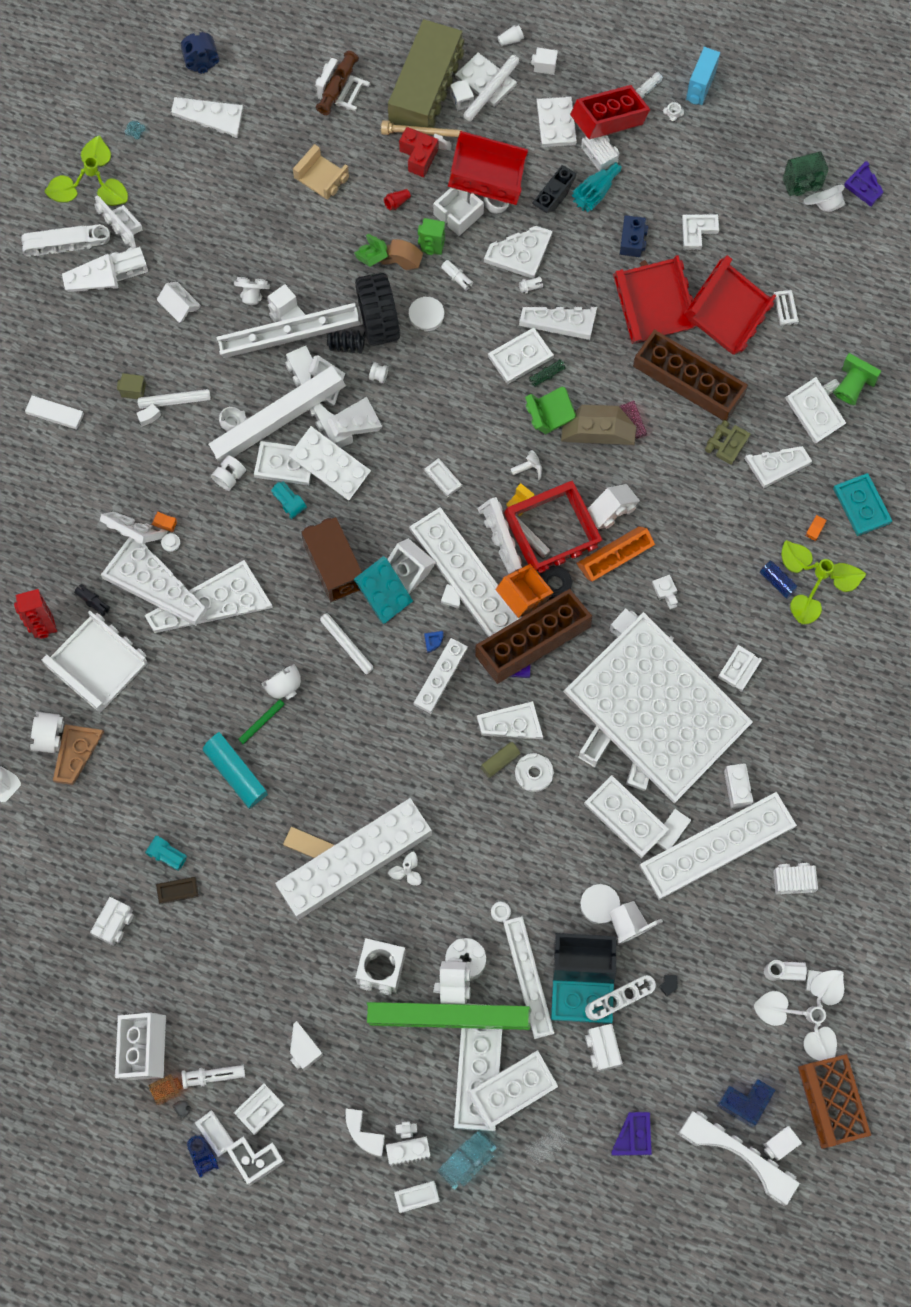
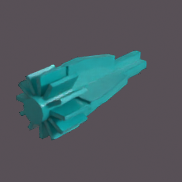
M615 162L607 170L602 169L589 176L573 190L571 196L575 198L573 202L577 203V207L580 206L582 211L586 209L587 212L594 209L608 192L613 178L621 171V165Z

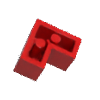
M406 126L399 140L400 152L410 155L408 159V172L423 178L425 177L439 150V139Z

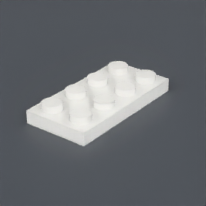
M310 426L289 455L292 460L348 501L371 472L370 469L312 426Z
M612 775L584 802V805L641 859L669 831L656 816Z
M537 1050L468 1091V1094L487 1128L490 1129L556 1089L558 1085Z

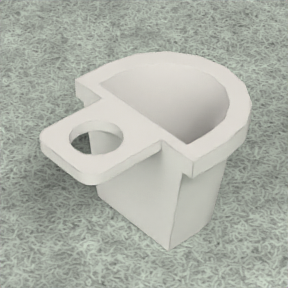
M634 901L625 903L609 913L618 937L616 939L617 945L623 944L663 922L662 919L647 924Z

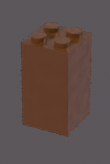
M327 518L320 524L310 525L301 531L304 547L330 603L360 591L354 578L361 574L362 571L337 518Z

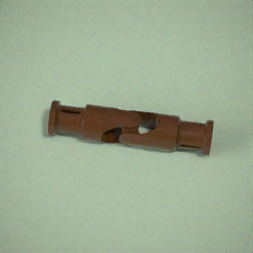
M345 51L344 59L338 64L330 83L325 88L320 103L316 105V110L321 114H330L332 105L336 103L341 89L344 88L353 72L352 68L359 60L358 55L354 52Z

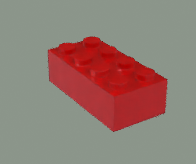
M632 85L577 99L570 115L590 140L643 125L650 108Z

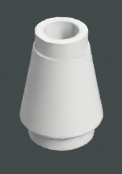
M518 25L516 27L512 26L497 38L500 45L505 46L521 42L524 36Z

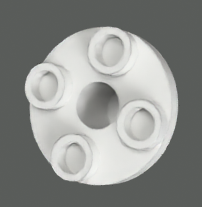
M237 277V280L234 281L235 286L243 287L240 297L242 302L247 305H256L261 301L260 289H270V284L265 279H255V282H252L248 278Z

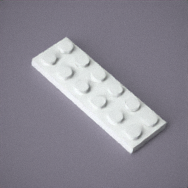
M466 1003L465 1005H481V1004H468V1003ZM461 1028L454 1129L495 1132L496 1125L490 1129L487 1128L468 1091L499 1073L502 1029Z

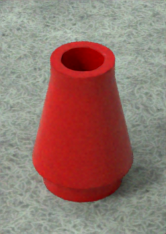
M408 189L389 193L384 198V204L388 210H396L411 198V194Z

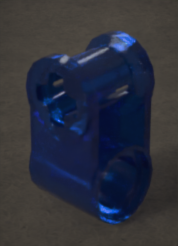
M198 1135L192 1136L188 1140L187 1148L193 1159L194 1167L201 1178L203 1174L213 1169H219V1165L206 1139ZM197 1139H200L203 1143L200 1151H194L192 1148L193 1142Z

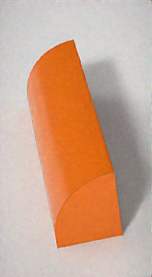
M638 526L578 561L577 565L585 577L592 582L654 546L655 543L648 528Z

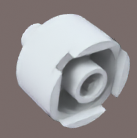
M36 712L37 717H34L31 739H34V744H30V749L32 751L48 753L59 752L61 745L59 733H63L64 730L63 717L59 714Z
M457 939L449 946L445 962H462L465 956L469 957L471 962H467L466 966L467 969H470V981H473L480 977L485 969L486 954L484 948L473 939Z

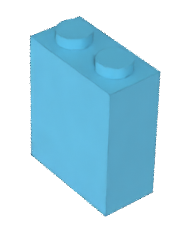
M707 47L703 48L690 78L686 100L692 104L703 105L717 71L720 57L719 51Z

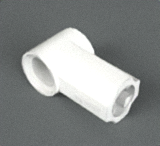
M773 960L765 966L764 975L771 981H805L807 967L805 963ZM771 966L778 968V975H774L771 972Z

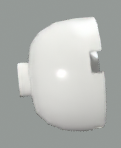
M295 664L261 684L265 691L273 698L280 699L286 697L288 700L297 694L295 690L300 686L301 675Z

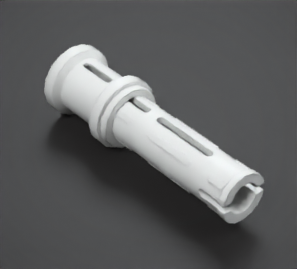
M244 1065L212 1070L199 1068L197 1071H182L184 1089L196 1085L203 1087L209 1082L245 1078ZM233 1072L232 1074H225V1075H218V1076H216V1074H223V1073Z

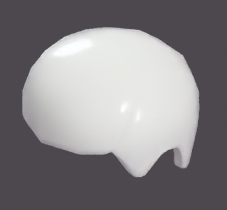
M483 197L485 208L491 213H502L509 206V203Z
M227 407L219 415V423L226 432L248 419L246 418L245 411H240L235 407Z

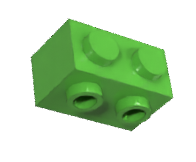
M424 218L423 224H419L418 245H421V251L425 254L442 255L445 243V221Z

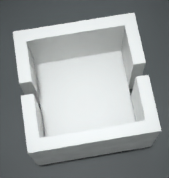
M450 188L433 203V213L440 221H445V224L448 222V227L460 236L484 214V202L473 193L470 194L466 191Z

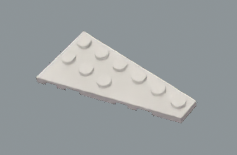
M131 537L127 539L101 574L102 579L195 626L206 613L205 606L184 587L180 580L176 579L158 557L153 555L145 544H139Z
M245 560L189 590L206 608V613L198 624L273 608ZM160 607L144 615L154 633L193 625Z

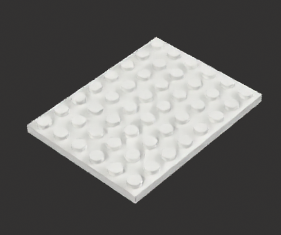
M644 612L563 691L673 803L696 782L753 722Z

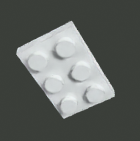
M477 53L455 74V78L459 81L467 79L471 90L479 96L500 69L480 53ZM508 76L487 103L495 107L517 86V82Z
M571 97L537 99L541 147L576 145L574 119L570 115L573 109Z
M535 328L528 330L488 353V358L507 384L554 357Z
M817 377L785 397L814 443L819 442L846 424Z
M260 442L254 478L309 486L311 473L289 457L296 446Z

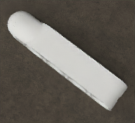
M100 224L26 233L21 236L22 250L24 256L30 257L31 255L49 254L48 252L53 254L66 252V250H82L86 247L90 249L92 246L107 244L111 235L108 228ZM100 235L106 236L105 238H98Z

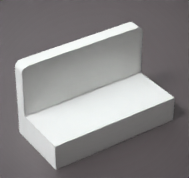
M178 282L166 283L157 298V301L179 323L184 321L188 312L197 311L201 306Z

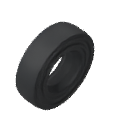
M550 566V569L540 574L547 585L551 577H559L562 580L563 584L559 589L550 588L554 592L549 598L551 600L572 588L571 575L560 566Z

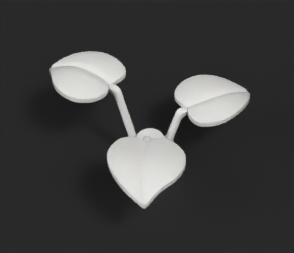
M838 970L825 971L813 978L810 984V991L814 996L818 997L816 1000L817 1007H809L806 1012L787 1009L788 999L783 993L778 991L767 992L754 1003L756 1014L761 1020L770 1025L778 1026L784 1024L787 1019L786 1013L805 1015L809 1022L815 1023V1032H809L805 1036L804 1049L810 1057L818 1061L833 1058L836 1055L837 1039L835 1033L829 1027H821L819 1030L818 1027L826 1019V1012L821 1005V1001L826 1005H834L840 1002L843 997V972Z

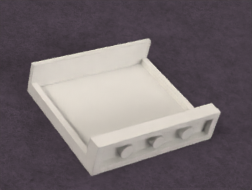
M89 611L90 617L51 657L46 655L42 662L95 710L101 713L148 663L145 658L146 654L141 649H134L132 642L125 636L123 638L118 635L119 631L114 626H107L104 623L105 619L100 614H93Z

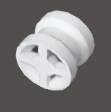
M374 362L370 370L369 380H378L384 384L388 374V366H379L378 363Z

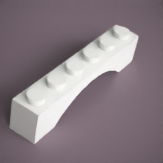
M303 346L287 353L285 365L289 372H293L294 376L292 378L296 387L312 379L313 375L308 372L313 358L307 347ZM321 403L309 409L310 415L312 417L315 416L317 419L315 423L319 432L323 431L326 438L340 448L353 443L352 435L335 437L328 424V420L334 415L327 411Z
M692 1111L678 1135L695 1146H718L739 1155L757 1173L765 1193L783 1206L788 1204L800 1184L796 1181L797 1177L788 1171L784 1173L779 1170L777 1163L770 1159L766 1161L760 1157L761 1153L755 1148L750 1147L748 1149L742 1145L743 1141L735 1135L731 1137L725 1133V1128L717 1123L713 1125L708 1122V1117L699 1111L696 1113Z

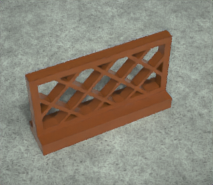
M847 1054L798 1066L821 1149L871 1136ZM838 1060H842L845 1067L842 1074L833 1069ZM821 1065L827 1069L824 1078L817 1075L815 1066ZM831 1072L840 1077L836 1087L827 1082ZM843 1080L850 1084L851 1089L848 1094L839 1089ZM824 1085L834 1090L830 1099L823 1096L822 1089ZM837 1092L846 1097L842 1107L833 1102ZM849 1100L856 1104L857 1109L854 1115L845 1110ZM831 1105L840 1110L835 1120L828 1114ZM843 1113L852 1118L848 1128L839 1123ZM855 1121L862 1125L864 1133L857 1134L851 1130ZM836 1126L846 1131L842 1139L836 1140L834 1130Z

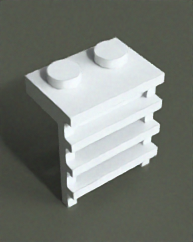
M331 58L329 63L324 65L323 74L316 80L315 87H317L318 99H322V94L338 66V60ZM350 75L335 104L356 112L357 107L353 106V103L362 86L369 87L370 82ZM353 81L357 82L358 84L348 103L343 102Z

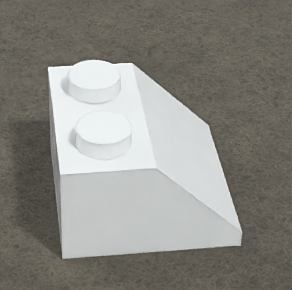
M409 538L397 543L388 558V561L409 594L428 576L436 563Z

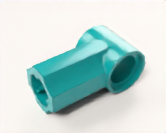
M284 481L275 484L271 490V493L282 504L286 514H290L289 517L291 519L307 508L299 495H295Z
M159 836L154 837L145 851L151 858L153 856L156 858V861H162L177 871L182 868L187 859V855L171 847L167 841Z

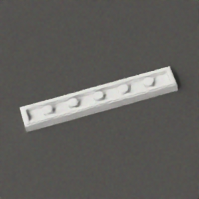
M523 916L503 921L525 1006H530L532 1010L530 1013V1025L534 1039L553 1035L554 1030Z

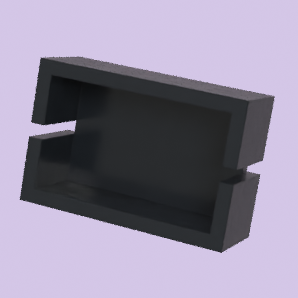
M555 934L553 980L614 984L616 976V936Z

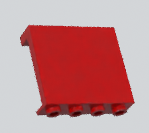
M460 131L448 187L517 205L521 193L520 186L528 149Z
M678 255L673 259L623 271V269L617 270L613 274L632 344L646 341L654 329L666 336L696 327L693 322L683 315L693 301V297L689 295L687 289L689 288V282L687 277H684V264Z
M726 255L718 261L683 315L729 353L734 355L745 350L748 345L746 342L755 335L757 331L755 328L764 321V314L773 307V300L777 295L767 296L732 267L730 263L733 259Z

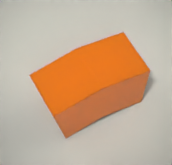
M157 512L151 525L173 532L177 520L174 517Z
M816 515L805 536L816 541L827 520Z

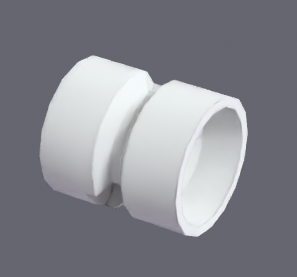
M228 455L222 461L221 467H218L212 473L211 478L219 486L230 491L236 484L235 479H240L246 472V469L237 459Z

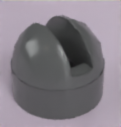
M182 1100L173 1104V1108L180 1119L187 1116L190 1112V1106H187L188 1102Z

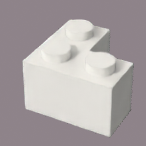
M285 284L268 296L269 315L274 322L305 315L297 306L296 296Z
M627 484L608 487L587 510L597 529H608L615 523L614 520L618 516L632 513L640 500Z
M242 1137L226 1148L249 1186L285 1163L273 1143L255 1154L247 1139Z

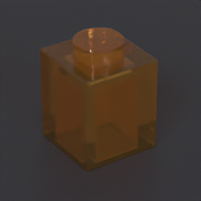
M171 1074L148 1085L158 1106L180 1096V1089L183 1088L179 1078H174Z

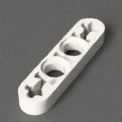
M648 975L639 977L590 1002L585 1008L586 1016L591 1020H598L635 1002L655 990V980ZM644 982L649 983V986H647V988L641 990L637 988L643 985ZM626 988H630L633 991L632 999L626 998ZM610 996L614 997L617 1001V1005L614 1008L608 1004ZM603 1005L604 1009L595 1014L592 1013L594 1008Z

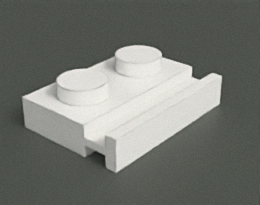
M738 645L718 678L742 692L762 659Z
M263 1084L234 1114L256 1135L285 1105Z

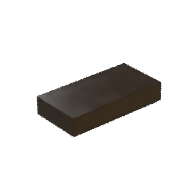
M196 877L156 884L159 904L199 897Z

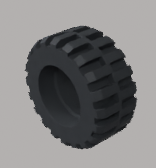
M380 272L358 277L355 280V287L369 345L377 346L397 341L400 338V328L387 274Z

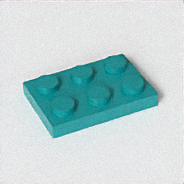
M868 473L834 485L833 490L857 536L891 524L892 519Z
M384 556L354 578L366 600L383 624L413 602L390 562Z
M553 980L551 1020L612 1024L613 1013L598 1020H591L586 1016L585 1008L590 1002L614 991V984ZM610 996L608 1004L613 1008V997ZM603 1005L594 1008L592 1013L595 1014L604 1009Z

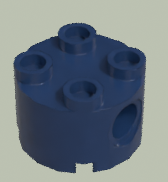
M199 32L200 35L196 36L195 33H192L181 42L185 66L199 74L207 73L208 69L214 67L220 61L213 36L205 32Z

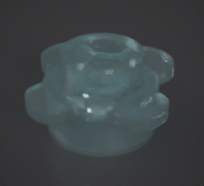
M131 121L128 123L127 129H125V134L133 136L134 139H139L141 133L145 131V126L141 125L138 121Z

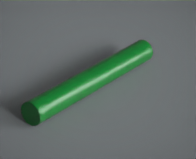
M279 699L238 740L242 744L246 743L285 704Z

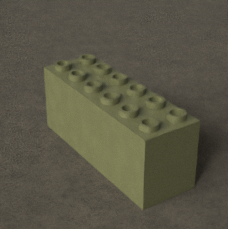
M423 19L388 102V119L391 123L403 126L435 127L436 115L439 116L442 108L440 104L446 100L447 87H450V84H452V75L457 73L459 59L462 60L465 50L462 48L465 39L462 38V30Z

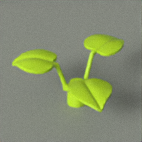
M100 135L90 140L82 149L81 159L84 163V168L81 169V173L74 184L68 176L60 175L53 178L44 190L45 194L54 201L61 203L70 202L77 196L75 187L78 186L84 174L88 176L96 175L102 186L98 189L97 196L106 205L116 206L125 204L128 201L127 191L120 181L110 178L104 184L100 177L98 166L106 165L111 158L110 150Z
M788 540L783 544L781 552L782 561L789 571L799 573L803 568L805 570L816 568L815 575L818 580L809 598L805 595H797L790 603L793 616L801 624L813 623L821 614V603L813 600L812 597L822 579H827L830 576L831 579H834L833 583L837 589L851 592L858 587L866 576V573L857 567L845 563L834 565L829 559H823L820 563L816 562L810 565L813 558L809 549Z

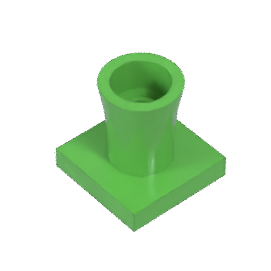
M849 353L845 358L842 368L848 374L833 393L838 399L847 404L856 405L865 383L874 387L879 379L881 370Z

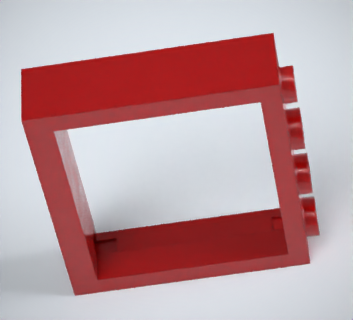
M573 480L507 507L503 512L528 565L531 564L539 573L550 569L549 566L553 564L559 566L565 563V559L569 557L575 559L581 556L583 551L588 550V552L597 549V545L602 541ZM567 495L589 542L538 563L516 515Z

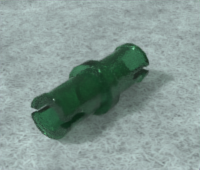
M559 359L548 367L544 366L535 375L530 376L529 380L533 382L531 384L537 387L544 381L553 379L554 375L566 369L565 365H561L563 361Z

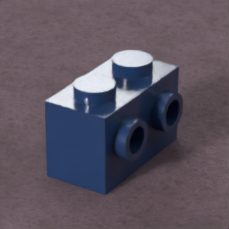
M624 216L619 255L641 257V252H645L646 241L643 240V237L647 236L648 225H645L646 218Z

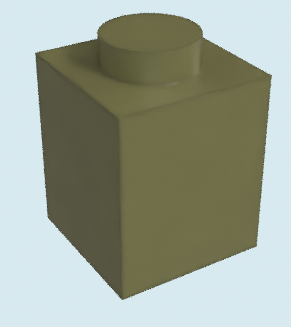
M122 373L121 380L117 382V390L120 392L121 397L131 399L144 397L146 388L144 376Z

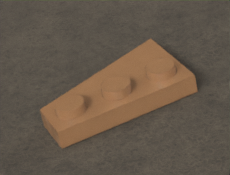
M72 725L64 726L53 777L55 783L74 785L104 731Z

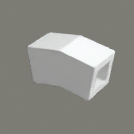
M153 403L146 409L136 413L142 427L154 422L161 416L160 410Z

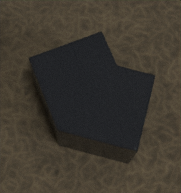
M664 975V983L659 988L666 997L677 990V975Z

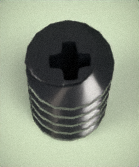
M345 329L342 330L341 334H339V331L327 333V346H329L330 351H333L336 346L337 352H340L343 347L344 352H348L350 348L352 353H355L356 349H358L359 354H362L365 345V332L363 336H361L360 330L357 331L356 335L353 334L352 330H350L349 334H346Z

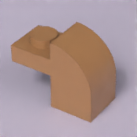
M393 239L391 245H387L386 253L388 257L379 262L383 265L397 263L404 270L419 268L423 252L410 242Z

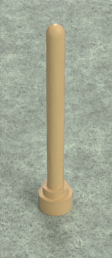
M383 120L381 134L403 133L406 126L394 125L391 121ZM407 126L427 135L438 134L441 136L458 137L460 131H462Z

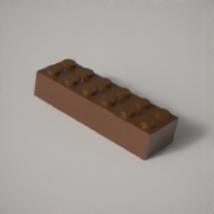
M655 329L634 358V368L721 420L727 421L744 397L748 384Z
M568 589L476 644L475 657L498 684L591 628L592 615L571 589Z

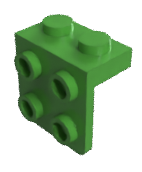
M560 387L539 399L533 394L525 397L527 401L526 408L533 418L531 420L533 427L544 434H548L571 422L576 417L565 387Z

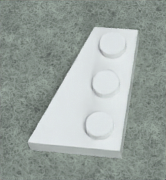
M109 254L62 274L64 287L68 292L118 288L112 256Z
M116 512L104 513L100 517V521L105 523L108 528L120 531L123 536L131 537L139 544L162 539L168 532L163 529L160 531L151 529L152 525L147 523H134L135 520L133 518Z

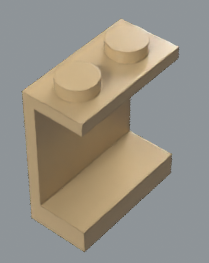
M315 144L293 168L295 179L327 200L331 195L334 196L338 191V187L349 178L348 166L345 164L341 169L321 156L320 147Z

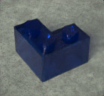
M759 1079L753 1082L747 1095L728 1086L716 1106L753 1128L763 1114L775 1089Z

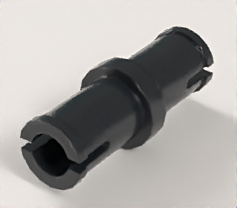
M80 584L75 589L74 593L83 599L88 607H92L100 613L101 616L106 615L104 611L106 613L109 612L110 606L99 599L98 594L92 593L83 584Z

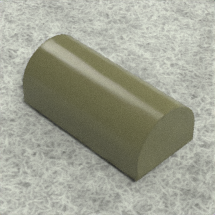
M510 742L481 765V770L488 778H491L521 755L520 751L513 742Z

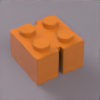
M531 564L505 576L495 589L518 618L545 604L554 593Z

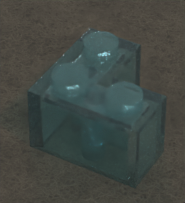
M479 1129L451 1155L437 1172L454 1190L460 1184L464 1187L472 1179L471 1173L477 1174L483 1167L482 1163L486 1165L493 1158L492 1153L497 1147Z

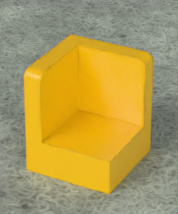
M520 483L516 488L515 495L506 506L510 507L535 496V494Z

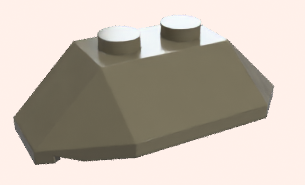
M581 405L575 411V419L562 427V442L635 445L636 426L619 406Z

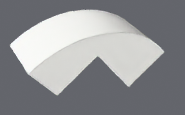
M346 1109V1123L353 1140L367 1153L382 1158L385 1135L361 1132L363 1111Z

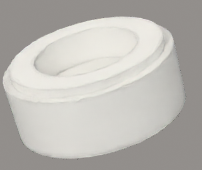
M497 902L491 908V916L496 922L502 923L508 920L511 915V909L505 902Z

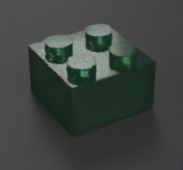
M822 151L787 161L782 179L789 196H800L805 192L811 190L815 192L823 187L829 168Z

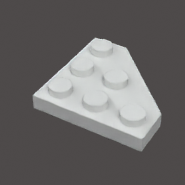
M534 226L521 234L519 232L506 237V240L491 243L484 257V263L534 279L553 231Z

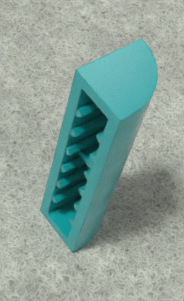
M220 732L207 741L202 749L203 752L249 809L268 795L266 789Z

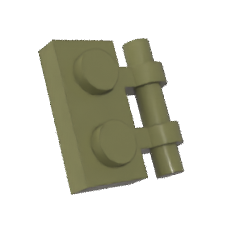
M723 420L721 425L716 427L713 437L707 441L705 451L711 453L713 449H717L716 457L732 465L748 441L751 433L736 425L730 430L727 428L729 422ZM725 436L727 437L723 443L720 442V438Z

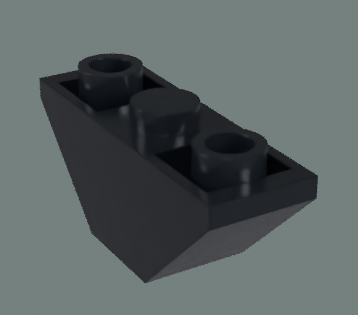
M561 165L532 202V205L545 213L555 211L567 196L577 173Z

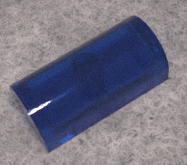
M769 561L760 570L759 573L786 599L796 592L797 585L774 562Z

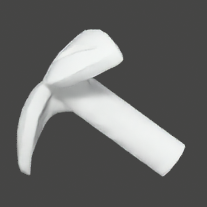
M530 450L528 452L529 455L526 457L528 461L511 468V472L513 475H516L534 467L537 469L538 480H540L542 466L539 463L537 454Z
M413 851L405 857L403 868L400 866L391 868L388 872L389 876L393 879L401 880L407 875V882L409 884L420 885L422 880L420 874L411 871L418 864L416 853Z

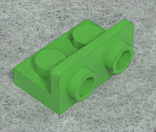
M367 234L366 238L369 245L361 246L355 252V256L359 261L370 267L387 258L388 255L385 242L379 240L376 236Z

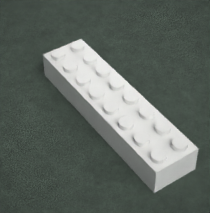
M411 798L277 881L275 883L276 887L296 919L300 920L432 836V830Z

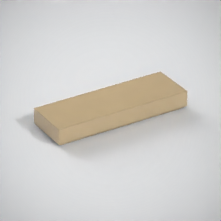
M293 827L290 828L283 843L284 846L312 858L319 856L334 846L329 842Z

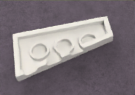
M174 97L171 113L178 118L201 124V126L210 127L218 132L232 135V137L238 138L243 105Z
M523 307L519 326L590 340L597 307H591V309H582V307H574V309H564V307H556V309Z
M497 497L491 498L477 509L480 514L484 513L486 518L484 524L486 528H491L493 532L492 540L494 544L500 547L499 555L508 573L511 574L522 568V561L515 550V541L510 536L508 522L502 514V505L498 502Z

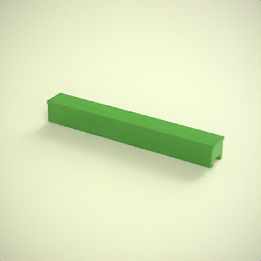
M367 1002V1023H370V1026L530 1030V1013L532 1010L530 1006Z

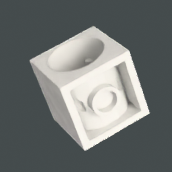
M365 938L355 977L360 988L367 991H372V988L379 989V993L389 996L392 993H397L406 956L405 947ZM378 956L388 957L391 964L395 965L393 974L384 980H374L370 973L366 972L369 961Z

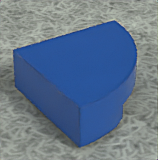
M443 631L424 633L427 653H430L441 645Z

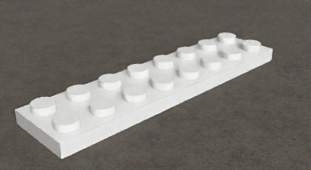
M441 507L409 527V530L426 553L436 561L435 565L457 592L464 605L488 637L520 619L495 590L498 584Z
M775 792L650 858L639 866L657 898L661 900L792 830L797 825L778 793Z

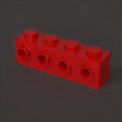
M39 589L15 595L17 602H14L16 613L23 620L24 626L27 627L29 633H32L35 638L43 639L48 637L49 634L57 632L54 616Z

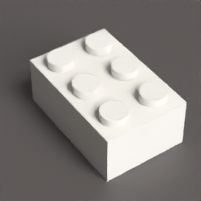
M156 1013L118 1015L115 1078L125 1080L164 1078L166 1015Z

